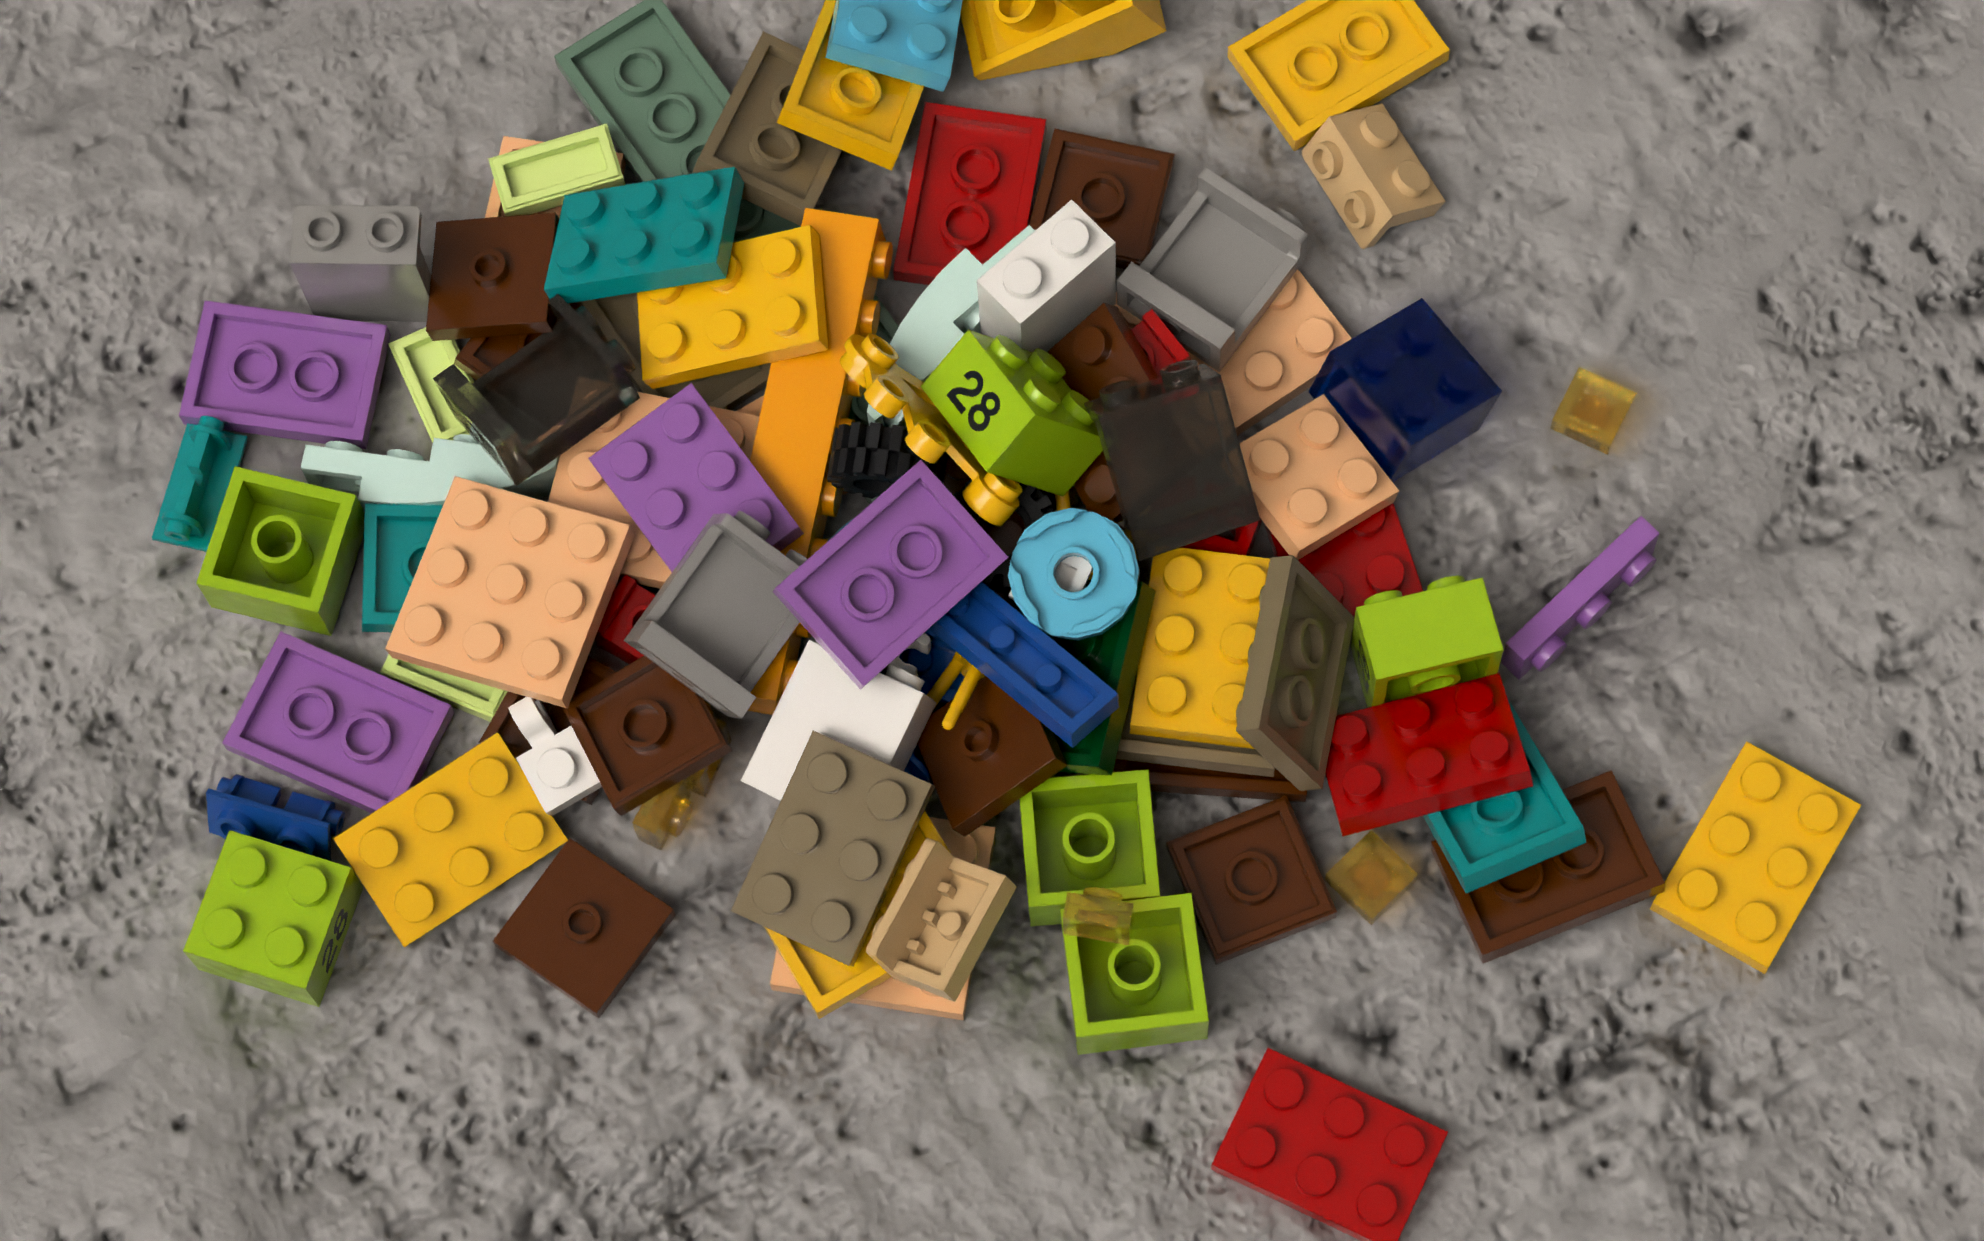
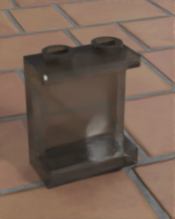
M559 294L548 300L557 319L556 324L553 326V332L543 333L474 383H471L454 364L433 378L457 421L516 486L640 399L628 375L636 368L625 349L614 338L605 343L601 339L604 334L591 313L583 305L574 310Z
M1184 360L1170 364L1160 370V378L1137 385L1135 380L1112 383L1099 390L1100 398L1084 403L1090 419L1096 424L1123 521L1117 524L1133 544L1138 561L1260 520L1221 375L1206 364L1198 365L1196 360Z

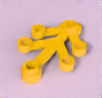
M857 334L851 335L844 344L846 352L840 358V364L855 382L867 389L864 392L866 401L877 412L891 419L902 409L908 431L905 441L909 448L921 459L932 464L936 463L946 451L972 480L963 491V498L966 503L987 522L996 526H1002L1019 507L1018 497L1022 493L1020 484L984 470L920 387L924 382L896 364L899 356L888 342L875 334H868L866 338Z

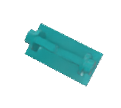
M201 416L198 425L187 423L152 540L207 552L234 467H240L248 441L247 436L223 431L224 422L210 416Z

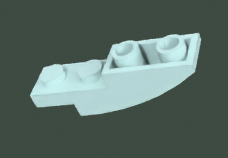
M1028 225L983 265L965 248L941 270L918 297L901 322L890 343L899 356L896 364L922 382H925L968 329L981 334L977 280L1035 230ZM868 404L867 417L869 426L870 422L882 423L884 427L891 428L892 425L904 426L903 430H907L902 409L891 419L883 416Z
M466 434L455 435L453 440L434 438L429 461H424V458L419 454L407 450L393 449L387 451V455L365 453L360 447L351 443L329 441L325 444V447L305 445L301 470L309 484L355 494L358 496V500L365 512V503L443 505L455 476L535 499H541L550 495L559 456L552 454L548 448L537 444L518 443L514 449L490 446L487 440Z

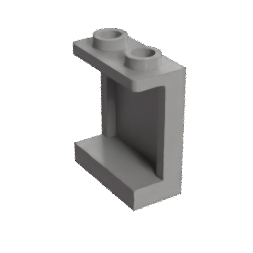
M1205 168L1197 178L1196 193L1141 265L1138 266L1131 261L1118 278L1117 305L1143 321L1142 316L1153 309L1185 350L1220 372L1306 259L1308 235L1304 231L1301 222L1294 215L1279 207H1275L1273 210L1266 207L1252 197L1249 188L1239 179L1229 174H1223L1220 177L1213 171Z
M306 204L295 206L289 263L313 315L353 321L427 322L433 255H423L420 248L422 215L418 207Z
M738 511L734 517L728 513L713 514L624 639L626 643L724 715L740 719L743 718L757 698L750 692L800 623L772 591L807 560L806 557L792 549L785 556L767 543L765 540L770 535L769 530L742 511Z

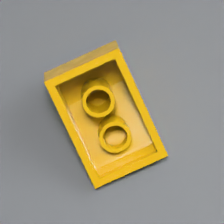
M963 0L961 8V19L973 74L980 81L1114 55L1167 31L1160 0Z

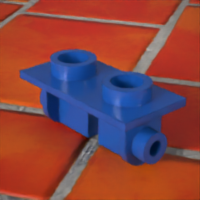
M236 774L232 779L222 777L216 790L208 788L206 800L209 833L219 835L226 840L227 834L231 830L331 861L330 835L337 836L340 834L345 821V812L335 809V802L324 801L292 792L284 809L275 807L281 797V788L248 779L239 774Z

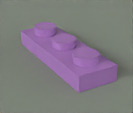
M1640 516L1505 643L1501 663L1518 680L1533 666L1540 672L1548 668L1566 648L1567 644L1562 639L1578 624L1584 629L1591 627L1608 610L1612 604L1608 596L1623 581L1629 587H1632L1650 571L1657 561L1652 554L1659 532Z

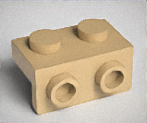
M1383 103L1329 116L1302 150L1303 159L1362 249L1373 247L1390 227L1434 216L1446 202Z
M927 838L916 857L906 867L903 881L885 914L875 924L872 938L866 947V953L894 979L955 1002L1017 886L1006 875L956 858L940 842Z

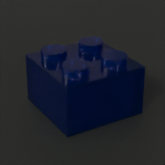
M1421 298L1330 351L1308 392L1314 399L1323 394L1387 476L1394 482L1477 432L1502 393V390L1425 300Z

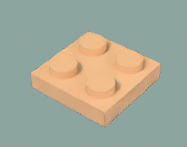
M1324 394L1225 451L1219 462L1220 467L1289 555H1293L1297 560L1394 503L1399 493V489Z

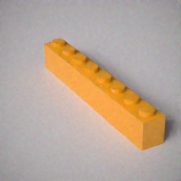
M805 208L801 227L811 225L819 233L828 350L771 363L750 462L804 533L780 552L786 556L788 551L792 549L807 559L828 542V539H823L827 517H836L841 504L843 488H836L832 486V482L827 481L835 428H839L841 424L851 425L852 422H855L854 419H848L853 396L862 397L865 390L864 387L855 382L844 371L840 364V358L846 352L844 344L851 335L857 334L865 338L868 334L876 335L880 319V301L874 300L878 279L886 280L888 278L893 255L892 242H886L879 219ZM801 623L795 628L750 692L757 698L747 711L773 715L798 663L797 658L802 637L810 638L812 636Z

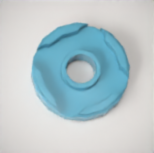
M1067 508L1045 514L1024 530L1016 543L1017 546L1012 552L1008 578L1014 602L1030 623L1052 637L1081 640L1101 635L1124 618L1136 598L1140 570L1133 544L1118 524L1098 513L1088 512L1083 509ZM1072 556L1084 558L1093 568L1091 582L1086 588L1078 592L1063 590L1059 587L1055 578L1056 568L1060 562Z

